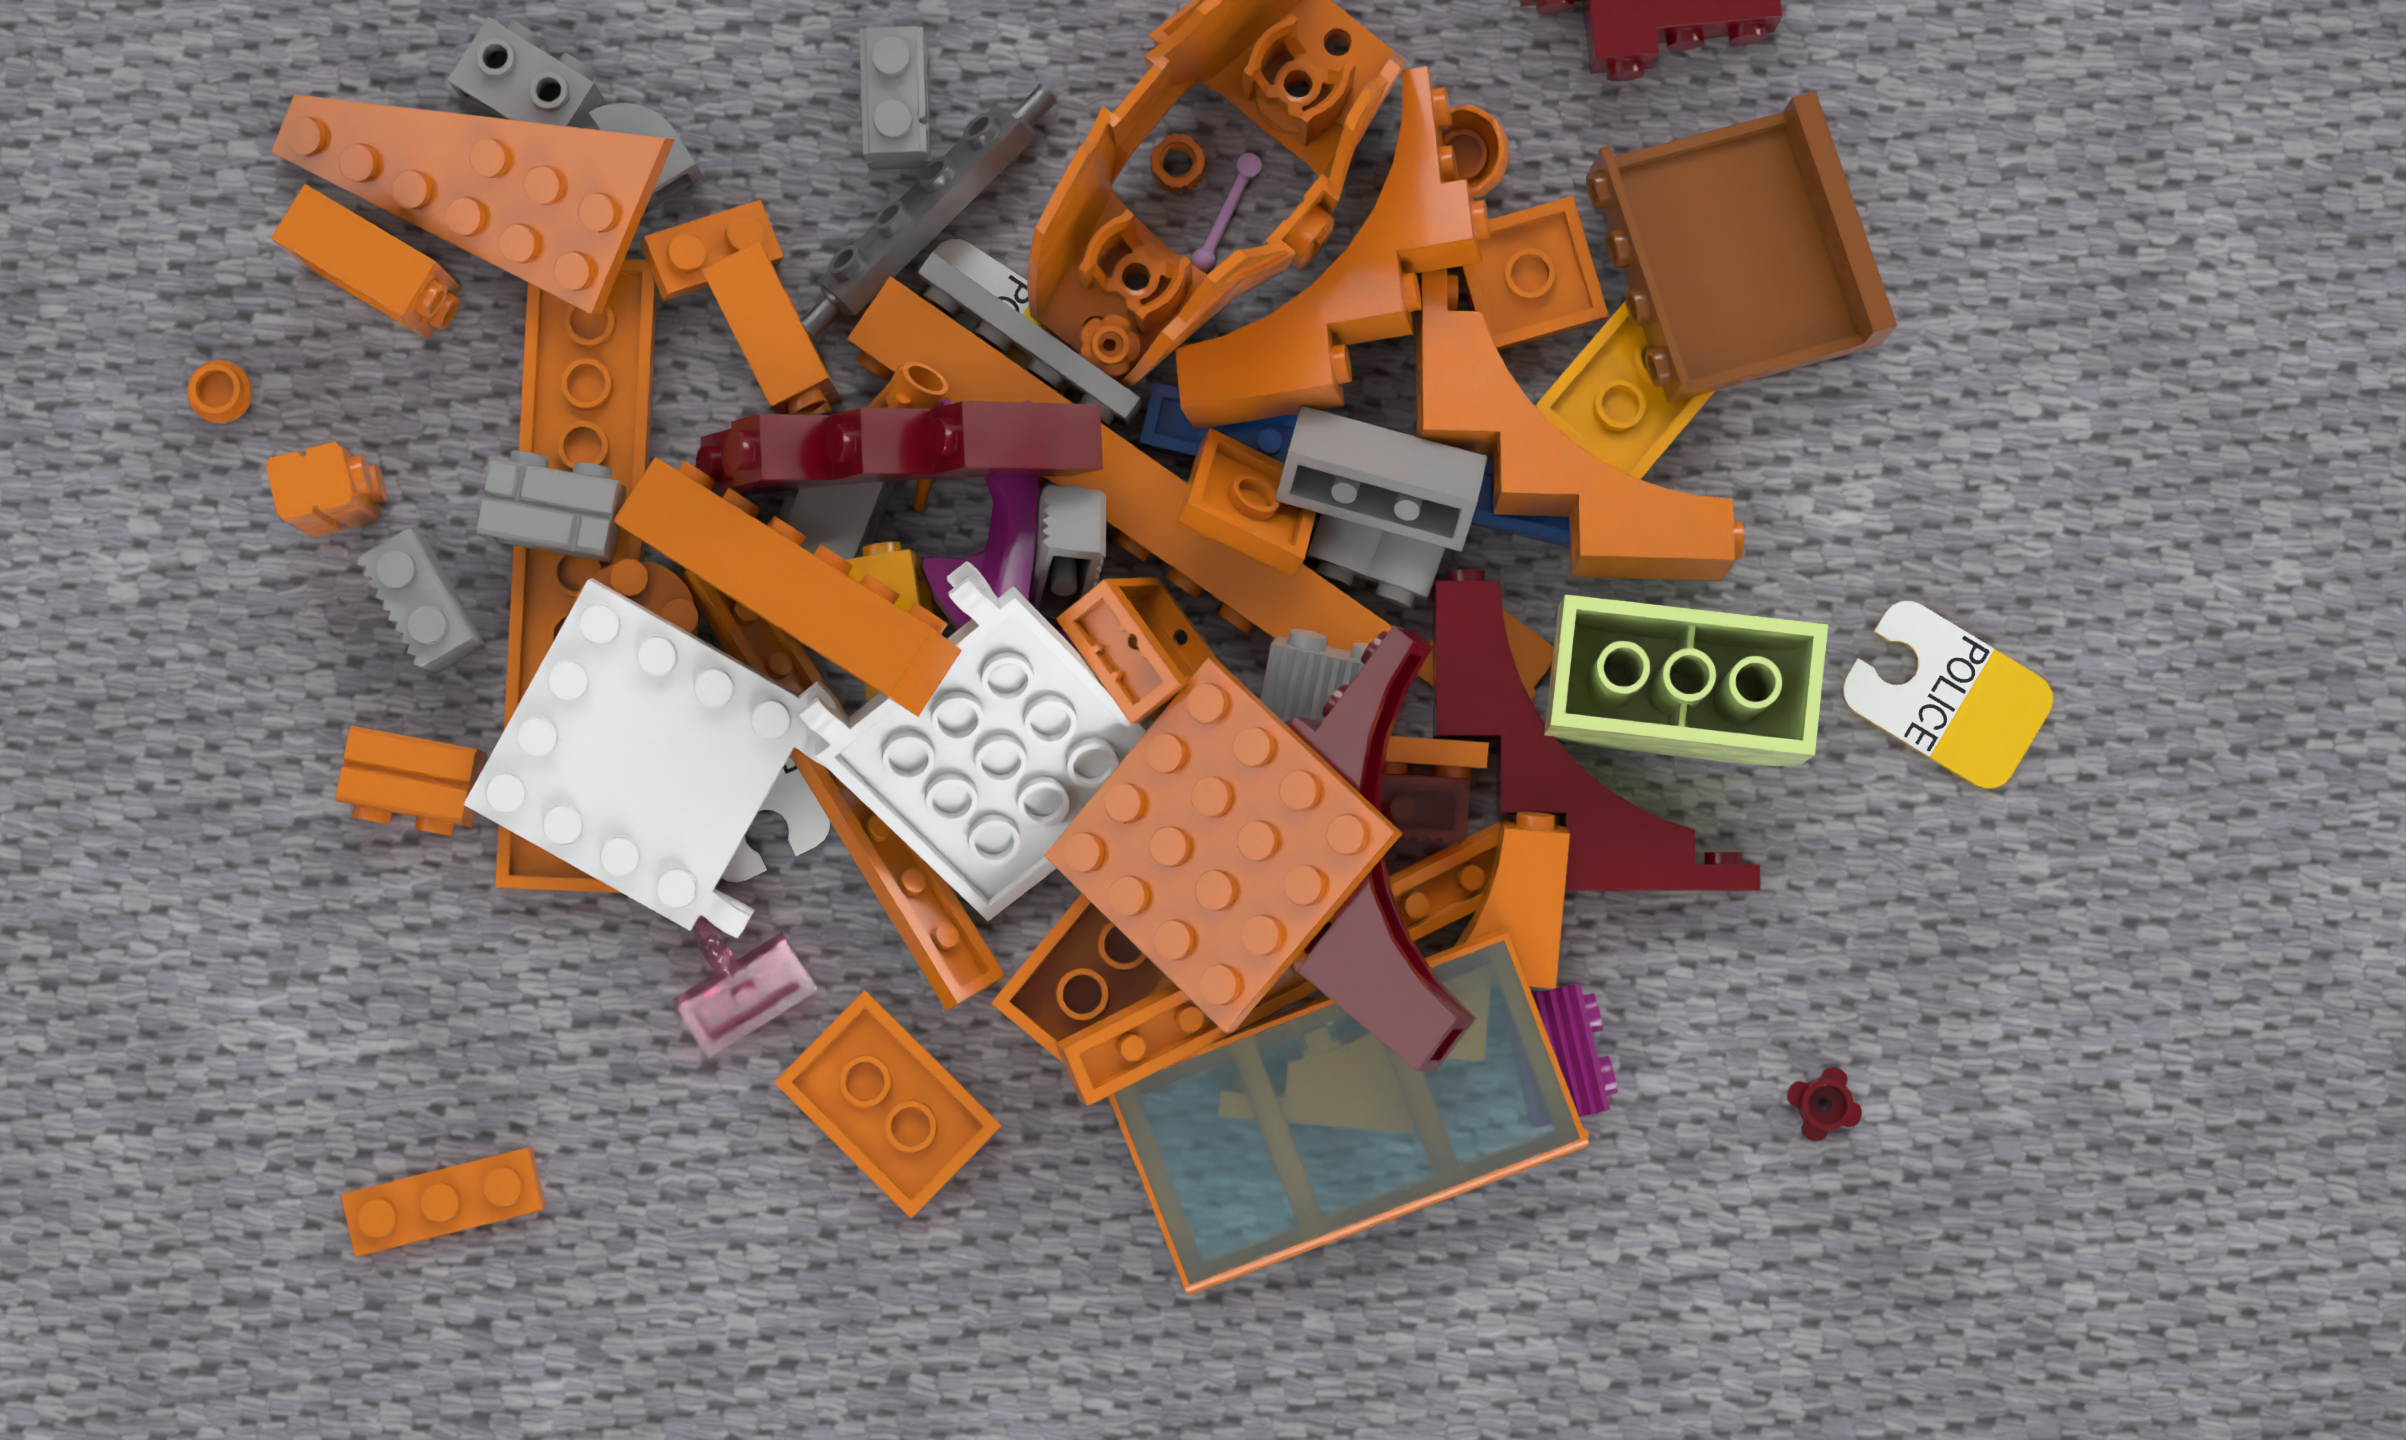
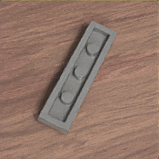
M934 252L929 255L917 272L922 283L928 287L923 296L930 303L950 317L954 318L959 310L979 323L974 332L998 351L1006 354L1011 346L1031 360L1026 369L1049 387L1058 390L1060 385L1064 383L1083 396L1078 404H1100L1102 424L1109 427L1112 421L1116 419L1128 428L1141 410L1142 404L1139 396Z

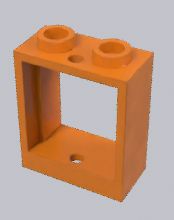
M306 184L303 185L271 236V239L301 265L427 340L435 328L440 331L444 330L452 321L459 308L460 298L456 294L461 286L436 261Z
M760 241L702 269L701 271L775 414L831 415L833 410L830 404L840 400L841 397L813 342L804 330L799 320L800 317Z
M1159 577L1103 579L1056 618L1130 724L1156 721L1180 690L1189 684L1190 678L1207 658L1218 660ZM1180 630L1185 631L1188 637L1184 645H1180L1176 640V634Z

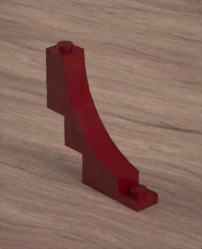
M1460 569L1447 571V581H1436L1432 587L1433 739H1496L1497 815H1517V812L1560 815V826H1565L1570 833L1565 891L1760 890V864H1743V852H1704V864H1695V829L1662 819L1631 804L1600 783L1578 764L1554 736L1544 735L1545 722L1535 709L1520 679L1509 647L1502 612L1500 581H1485L1484 570Z

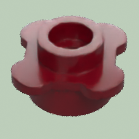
M1826 1068L1823 1070L1821 1077L1808 1083L1796 1081L1790 1085L1787 1091L1788 1102L1797 1107L1803 1120L1801 1132L1811 1141H1822L1826 1138L1829 1131L1842 1126L1854 1127L1861 1120L1862 1109L1859 1104L1853 1101L1852 1094L1846 1087L1847 1075L1839 1068ZM1822 1098H1827L1830 1101L1828 1110L1823 1111L1819 1108L1818 1104Z

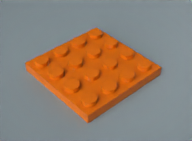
M1207 658L1190 678L1189 684L1180 690L1044 856L1223 1032H1234L1403 833L1218 660Z

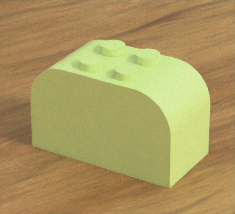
M1564 595L1558 606L1544 735L1554 736L1558 741L1616 750L1749 765H1801L1815 756L1828 624Z

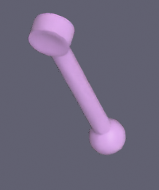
M1245 153L1238 159L1236 166L1238 176L1203 248L1197 249L1192 254V264L1203 272H1208L1215 266L1216 258L1214 252L1249 180L1258 177L1261 172L1262 163L1256 154Z

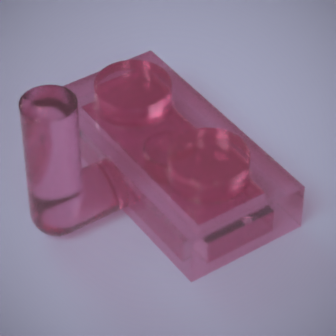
M700 915L692 929L700 952L714 971V974L672 1000L675 1010L710 1058L818 991V987L783 932L736 959L724 941L721 930Z

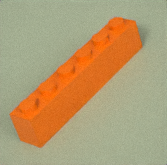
M657 457L653 459L613 519L614 523L919 717L962 651L941 635L948 625L946 622L915 602L908 613L897 607L894 603L900 594L866 573L860 583L847 576L853 565L820 544L814 554L805 550L801 545L807 537L781 519L773 516L768 525L758 521L755 518L761 509L732 489L728 488L722 498L711 491L716 481L690 463L683 461L679 469L676 470Z

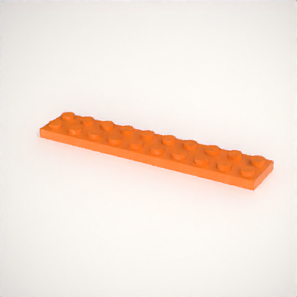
M624 259L601 314H590L529 282L527 286L519 451L550 458L548 468L573 472L574 462H585L608 467L613 470L611 479L620 481L626 487L625 501L649 467L658 287L647 260ZM619 526V535L612 563L513 546L504 730L569 615L575 597L583 584L600 569L614 565L620 560L636 559L644 562L645 543ZM498 824L495 888L621 893Z

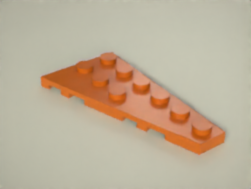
M294 94L271 152L590 314H601L675 139Z

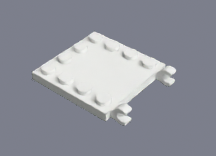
M966 561L947 576V581L954 587L948 593L953 602L972 619L948 638L950 642L962 651L919 717L881 693L877 694L849 717L835 695L820 681H816L799 695L800 702L806 706L799 712V716L809 728L822 737L815 744L816 758L974 909L989 921L1057 869L1044 854L1151 725L1148 722L1130 724L1082 655L1014 586L998 598L981 573L971 563Z
M591 578L587 580L463 805L689 931L692 930L699 916L702 915L720 930L738 938L755 910L715 888L794 747L815 762L826 767L815 756V744L822 737L809 728L800 718L799 712L806 706L800 702L798 693Z

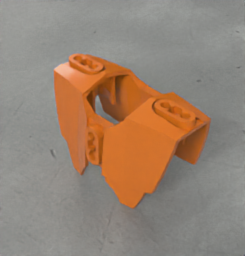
M1205 0L1195 8L1177 30L1144 55L1147 73L1112 113L1102 105L1091 131L1085 141L1079 146L1034 230L1029 257L1027 291L1030 316L1052 336L1056 337L1077 354H1079V349L1082 347L1079 335L1083 326L1093 318L1104 319L1108 314H1116L1126 318L1131 323L1132 332L1137 333L1140 337L1141 351L1138 359L1130 362L1129 370L1126 373L1111 378L1127 389H1130L1229 302L1283 273L1290 263L1299 271H1303L1331 237L1334 226V217L1331 214L1339 201L1354 150L1407 63L1404 57L1393 51L1331 0ZM1335 37L1342 38L1347 42L1349 50L1341 56L1331 55L1325 49L1327 41ZM1304 81L1309 85L1308 94L1300 98L1293 97L1286 92L1290 86L1301 85ZM1199 83L1218 92L1263 131L1308 165L1318 176V179L1303 196L1301 203L1266 239L1265 245L1249 249H1238L1208 275L1194 266L1192 261L1185 255L1181 257L1169 249L1124 206L1112 189L1113 183L1131 155L1173 105ZM1134 275H1141L1149 281L1144 289L1138 291L1127 288L1125 283ZM1108 339L1104 341L1103 347L1106 351L1111 352L1115 349V343L1113 340Z

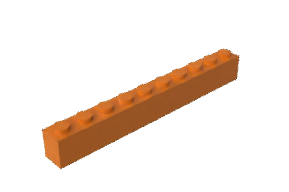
M891 276L847 338V340L862 349L855 360L885 381H887L892 372H896L899 365H904L907 362H919L930 366L939 372L948 383L949 389L944 398L954 402L1032 401L1033 403L1074 404ZM1102 423V470L1074 476H1037L1039 489H1042L1046 481L1049 480L1056 486L1075 485L1083 489L1101 490L1106 495V521L1120 530L1114 538L1117 544L1144 562L1151 552L1172 566L1165 576L1195 598L1198 597L1203 589L1208 591L1224 603L1218 614L1248 635L1255 625L1275 639L1277 636L1288 638L1290 629H1302L1327 636L1326 646L1351 651L1353 643H1370L1378 634L1383 631L1389 632L1393 627L1303 563L1294 577L1273 567L1264 566L1256 562L1252 557L1215 539L1203 537L1194 529L1177 522L1188 483Z

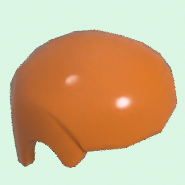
M1467 104L1450 107L1452 125L1441 127L1443 146L1452 145L1454 148L1458 180H1467L1474 199L1484 197L1501 183L1510 162L1509 140L1501 124L1482 109Z

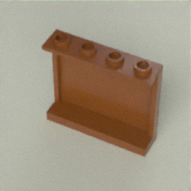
M1816 91L1792 97L1783 112L1618 156H1613L1610 146L1600 148L1589 170L1590 172L1586 175L1588 195L1596 210L1603 209L1610 230L1606 233V246L1610 260L1615 268L1622 267L1629 286V290L1625 294L1629 317L1635 327L1642 326L1649 346V349L1645 352L1647 370L1655 386L1662 385L1668 403L1882 345L1897 327L1896 319Z

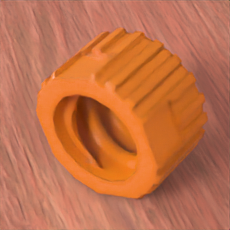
M1177 133L1166 135L1164 140L1152 148L1150 170L1157 186H1161L1164 191H1170L1172 194H1183V192H1190L1192 188L1198 187V183L1203 180V174L1206 171V159L1204 150L1193 141L1191 136ZM1173 151H1181L1187 154L1192 161V167L1188 173L1179 177L1166 173L1163 164L1167 154Z

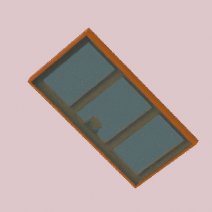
M1507 927L1424 958L1440 983L1476 1018L1437 1071H1415L1325 995L1254 1022L1108 1096L1180 1276L1181 1286L1185 1289L1188 1296L1590 1146L1588 1142L1589 1132L1582 1126Z

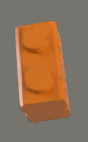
M335 441L307 448L305 456L298 451L270 457L268 464L265 465L277 516L312 537L341 531L342 524L353 528L377 522L379 514H381L378 503L387 501L386 486L379 466L377 464L369 466L363 454L356 456Z
M351 726L343 757L344 764L341 767L335 795L337 802L354 805L351 818L390 825L392 813L416 817L415 830L451 837L454 825L472 828L476 811L463 804L486 764V752L475 748Z

